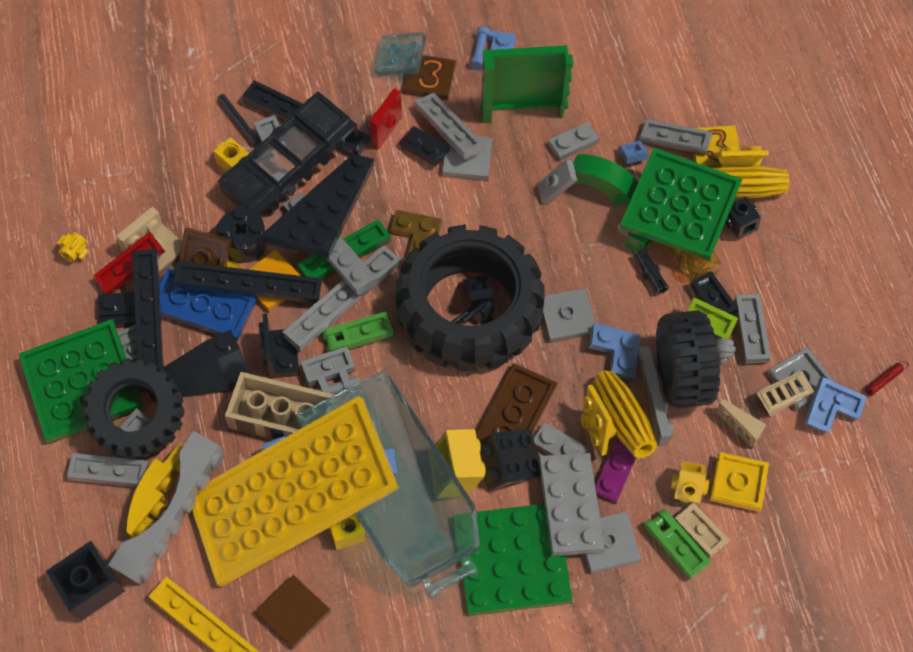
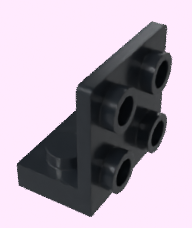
M262 314L263 322L258 323L262 342L260 351L264 370H269L270 379L300 376L298 349L283 338V331L285 329L271 330L268 314Z

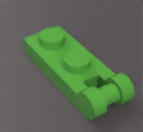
M382 312L327 328L322 332L324 341H327V351L331 352L345 346L348 349L390 338L394 336V332L387 312ZM343 336L344 340L337 341L336 338Z
M666 509L658 512L657 517L653 520L649 519L643 523L647 533L655 538L689 580L710 565L711 561ZM662 525L668 527V529L664 532L659 528Z

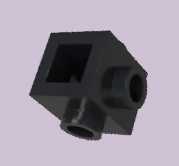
M746 196L739 200H734L725 226L731 229L738 239L759 229L761 217L756 205L750 203Z

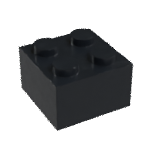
M89 541L46 570L67 609L80 622L125 592L116 574L108 566L109 563L103 553L92 541Z

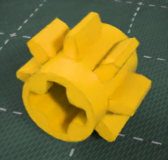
M72 232L71 235L63 234L57 242L60 246L59 254L70 262H74L75 259L77 261L79 259L83 260L88 253L86 249L87 241L78 233Z

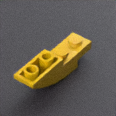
M181 444L175 448L164 463L155 458L140 480L134 493L127 519V534L130 539L148 530L154 519L159 518L166 510L167 501L163 493L168 492L172 488L174 479L180 473L179 452L183 448Z

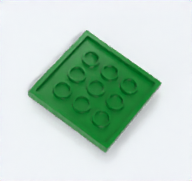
M653 148L620 223V229L710 261L742 179Z
M113 319L18 353L47 443L87 429L85 426L86 419L82 415V408L85 407V403L82 400L84 394L89 393L90 389L87 387L89 382L97 380L98 376L96 373L101 369L104 372L110 369L108 364L112 362L121 364L123 359H127ZM137 387L129 388L116 397L111 407V419L133 412L136 408H144Z
M545 504L455 514L468 616L573 603L566 555L552 556Z

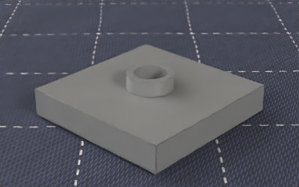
M477 137L484 144V151L467 159H463L446 142L450 151L444 157L443 176L488 181L493 138Z
M586 288L544 296L543 319L550 343L591 335V328L595 320Z
M627 512L601 517L605 550L603 553L585 554L590 573L593 574L640 563L642 559Z

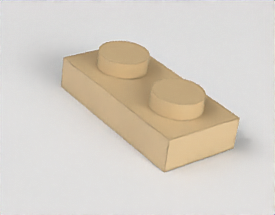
M692 503L675 518L677 523L709 559L729 542V539L695 503Z

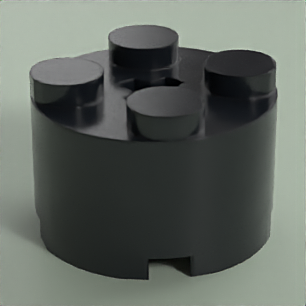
M237 206L234 210L224 214L216 226L217 235L232 240L229 260L239 263V261H247L248 263L257 260L263 255L267 245L260 241V235L265 232L263 219L258 213L244 206Z

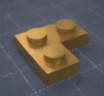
M396 210L391 234L412 238L409 254L414 249L419 251V243L435 232L439 234L442 219Z

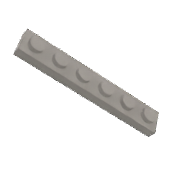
M300 193L283 203L284 210L287 212L305 195ZM340 236L330 257L326 259L357 295H360L378 284L377 277Z
M383 245L363 263L377 277V281L380 283L401 264V258ZM342 280L283 331V338L299 351L303 350L375 286L357 295L346 281Z

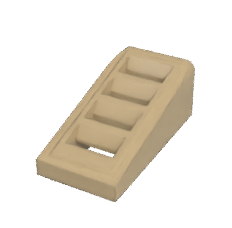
M802 371L757 392L770 417L815 393ZM799 380L804 391L800 392L794 382ZM790 385L796 395L791 397L786 386ZM782 390L783 394L786 397V399L783 401L780 399L777 391ZM771 394L777 402L774 405H772L771 401L768 398V396H770Z
M725 399L721 400L716 413L753 448L766 427L765 423Z

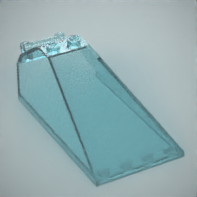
M384 369L297 414L296 418L303 428L357 396L364 399L383 449L394 448L397 475L394 477L399 489L354 514L382 560L408 586L414 587L422 583L430 599H433L439 595L438 592L467 576L472 577L478 574L474 563L469 557L476 553L480 546L476 509L467 492L387 370ZM459 561L463 564V567L434 583L430 579Z

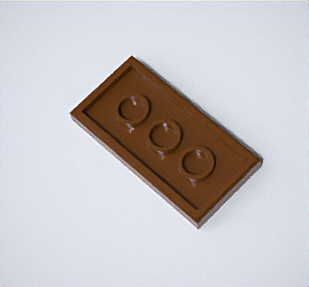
M513 363L476 432V438L480 440L494 433L529 428L533 434L558 383Z

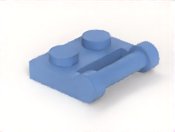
M483 26L479 27L476 33L478 39L474 57L471 58L470 67L475 70H482L483 50L486 40L492 41L491 50L510 49L515 46L516 34L492 31Z

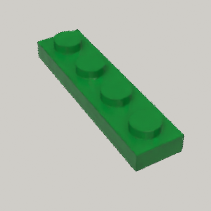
M379 219L344 237L343 240L361 258L390 242L391 236ZM312 255L297 263L302 275L323 279L336 272L328 260L321 256Z

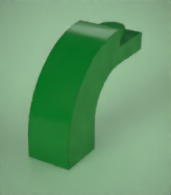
M577 154L573 161L577 181L574 184H586L601 190L615 206L629 205L638 184L637 179L630 172L608 159L589 154Z

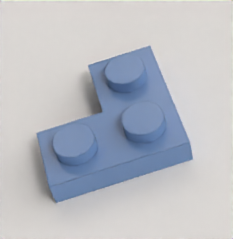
M594 323L591 328L589 348L612 354L610 371H613L620 379L631 382L635 379L641 335Z
M824 377L819 378L803 424L823 433H829L836 412L851 419L859 420L867 396Z

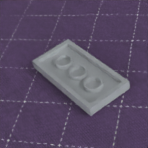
M590 453L540 456L539 467L552 556L603 553L605 546Z

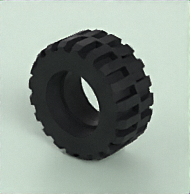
M699 310L664 314L657 323L656 355L658 371L662 379L663 392L667 402L676 409L712 404L717 399V395H719L720 366L717 341L710 319Z
M131 358L123 359L121 364L112 362L108 364L110 369L105 372L101 369L96 373L98 376L97 380L89 382L87 386L90 389L89 393H85L82 401L85 403V407L82 408V415L86 419L85 426L105 450L121 458L123 456L129 459H138V456L147 458L151 457L155 451L160 453L166 449L164 445L167 442L172 443L176 438L175 432L177 430L180 431L182 427L181 417H184L185 409L182 405L184 401L178 386L166 370H162L154 362L150 364L145 359L139 358L137 361H132ZM143 387L154 394L158 405L153 420L147 426L137 431H124L118 428L113 423L110 415L111 407L116 397L129 388Z

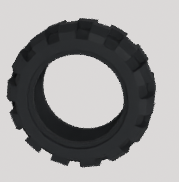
M466 224L452 226L447 229V234L440 236L437 232L430 235L419 243V251L414 249L408 254L401 265V275L396 279V312L399 325L405 329V338L416 351L421 352L425 350L428 360L442 367H446L448 362L457 364L458 371L476 372L477 365L487 364L488 368L492 369L507 363L508 356L511 353L515 356L521 354L532 342V335L539 330L545 285L540 280L541 270L534 257L530 254L524 255L525 247L510 235L501 238L497 236V229L479 225V230H466ZM471 271L489 275L499 281L510 294L512 303L497 319L481 325L468 326L453 323L440 316L432 308L427 298L433 287L445 277L459 272Z

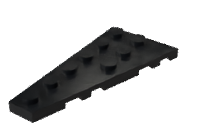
M357 154L349 156L260 235V241L278 247L329 258L374 167V158Z

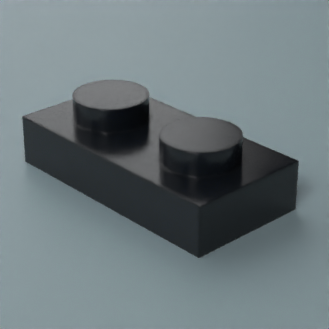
M412 126L399 141L402 148L435 167L450 151L447 144L415 126Z
M712 271L691 281L690 286L701 301L731 315L737 312L738 307Z
M486 276L462 279L463 289L470 301L482 303L488 301V298L494 297L493 287Z

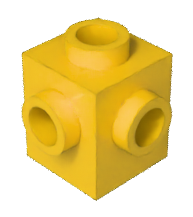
M680 461L678 474L673 473L671 488L675 489L676 499L687 504L700 503L702 494L707 495L709 480L705 479L706 465Z

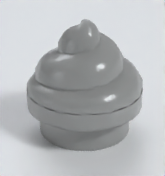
M716 339L719 363L723 364L727 362L728 358L733 356L736 347H733L734 341Z

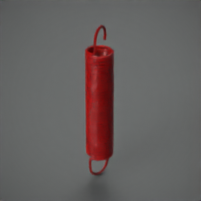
M900 362L894 364L865 387L868 394L867 397L869 395L873 396L903 372L904 367Z

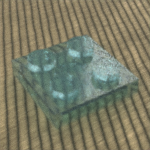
M424 33L382 36L374 69L376 75L388 76L418 73L426 41Z

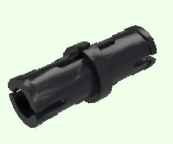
M642 249L643 253H641V250L637 251L633 258L641 268L643 278L648 280L656 295L667 292L669 285L662 277L660 267L654 264L646 249Z

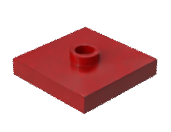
M395 88L392 89L370 119L371 145L377 150L381 148L402 119L401 91Z

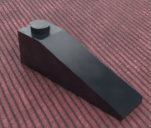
M231 329L207 339L164 366V370L169 373L178 386L182 397L195 394L203 396L217 391H222V393L232 392L235 389L240 372L251 374ZM148 391L152 402H157L154 394Z

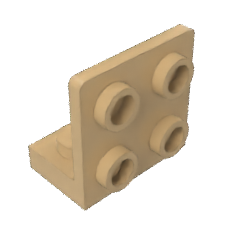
M152 206L117 235L121 250L124 252L150 231L166 251L158 257L159 273H161L180 257L182 241L162 224L159 212Z

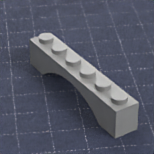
M195 431L191 433L179 452L181 464L180 478L176 493L169 507L148 530L135 538L122 542L108 566L140 585L143 581H147L150 578L156 560L165 554L168 548L167 543L171 536L178 533L182 526L181 520L186 512L189 513L195 506L196 496L200 490L202 491L207 487L211 472L222 463L225 451L218 444Z

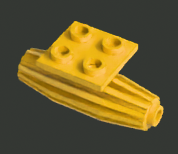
M749 146L742 148V151H738V147L719 148V152L713 153V158H717L721 167L713 169L742 179L735 199L745 196L747 198H763L788 192L789 174L787 170L759 166L763 157L769 155L768 151H761V146Z
M601 371L594 378L593 385L587 386L586 397L583 398V414L580 416L582 427L587 429L592 445L597 447L601 456L606 455L609 439L616 434L634 457L638 459L649 457L655 452L657 443L648 418L624 382L613 371Z

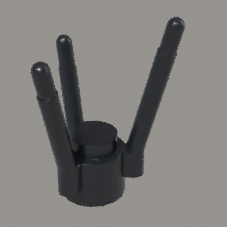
M489 300L475 303L451 322L457 324L461 321L462 324H465L470 319H473L477 323L482 321L485 324L493 321L491 314L495 311V308Z

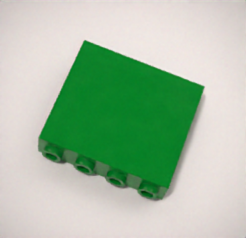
M567 45L483 50L481 88L483 123H492V111L558 107L560 118H563L564 109H568L567 96L570 95L569 82L572 80L571 69L573 68V55L568 54Z

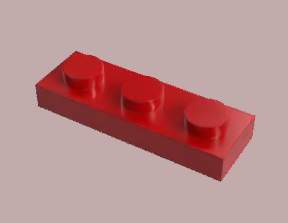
M150 231L93 275L106 294L114 293L133 278L132 251L157 249L158 257L166 252Z

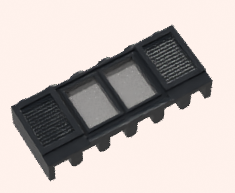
M317 91L295 112L291 113L280 127H276L269 137L259 142L250 154L242 157L236 165L222 175L218 180L220 189L236 206H244L249 210L255 211L260 216L267 208L274 212L279 208L278 198L285 192L289 196L294 195L296 192L295 183L301 177L309 181L313 176L311 168L318 162L325 166L329 162L328 153L334 147L339 151L345 148L344 138L351 134L355 138L359 137L357 124Z

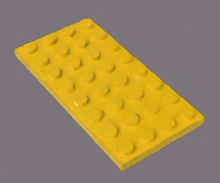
M357 396L210 480L207 487L202 491L200 490L196 496V503L192 511L216 584L223 587L398 490L399 487L364 399Z

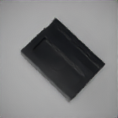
M134 292L99 294L98 324L113 319L116 328H127L136 325Z

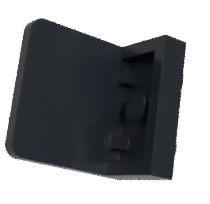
M529 428L494 433L479 440L481 462L485 465L484 479L488 491L496 490L513 482L541 477L539 455Z

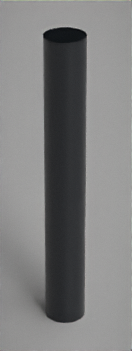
M225 94L219 95L217 98L219 103L255 147L261 142Z

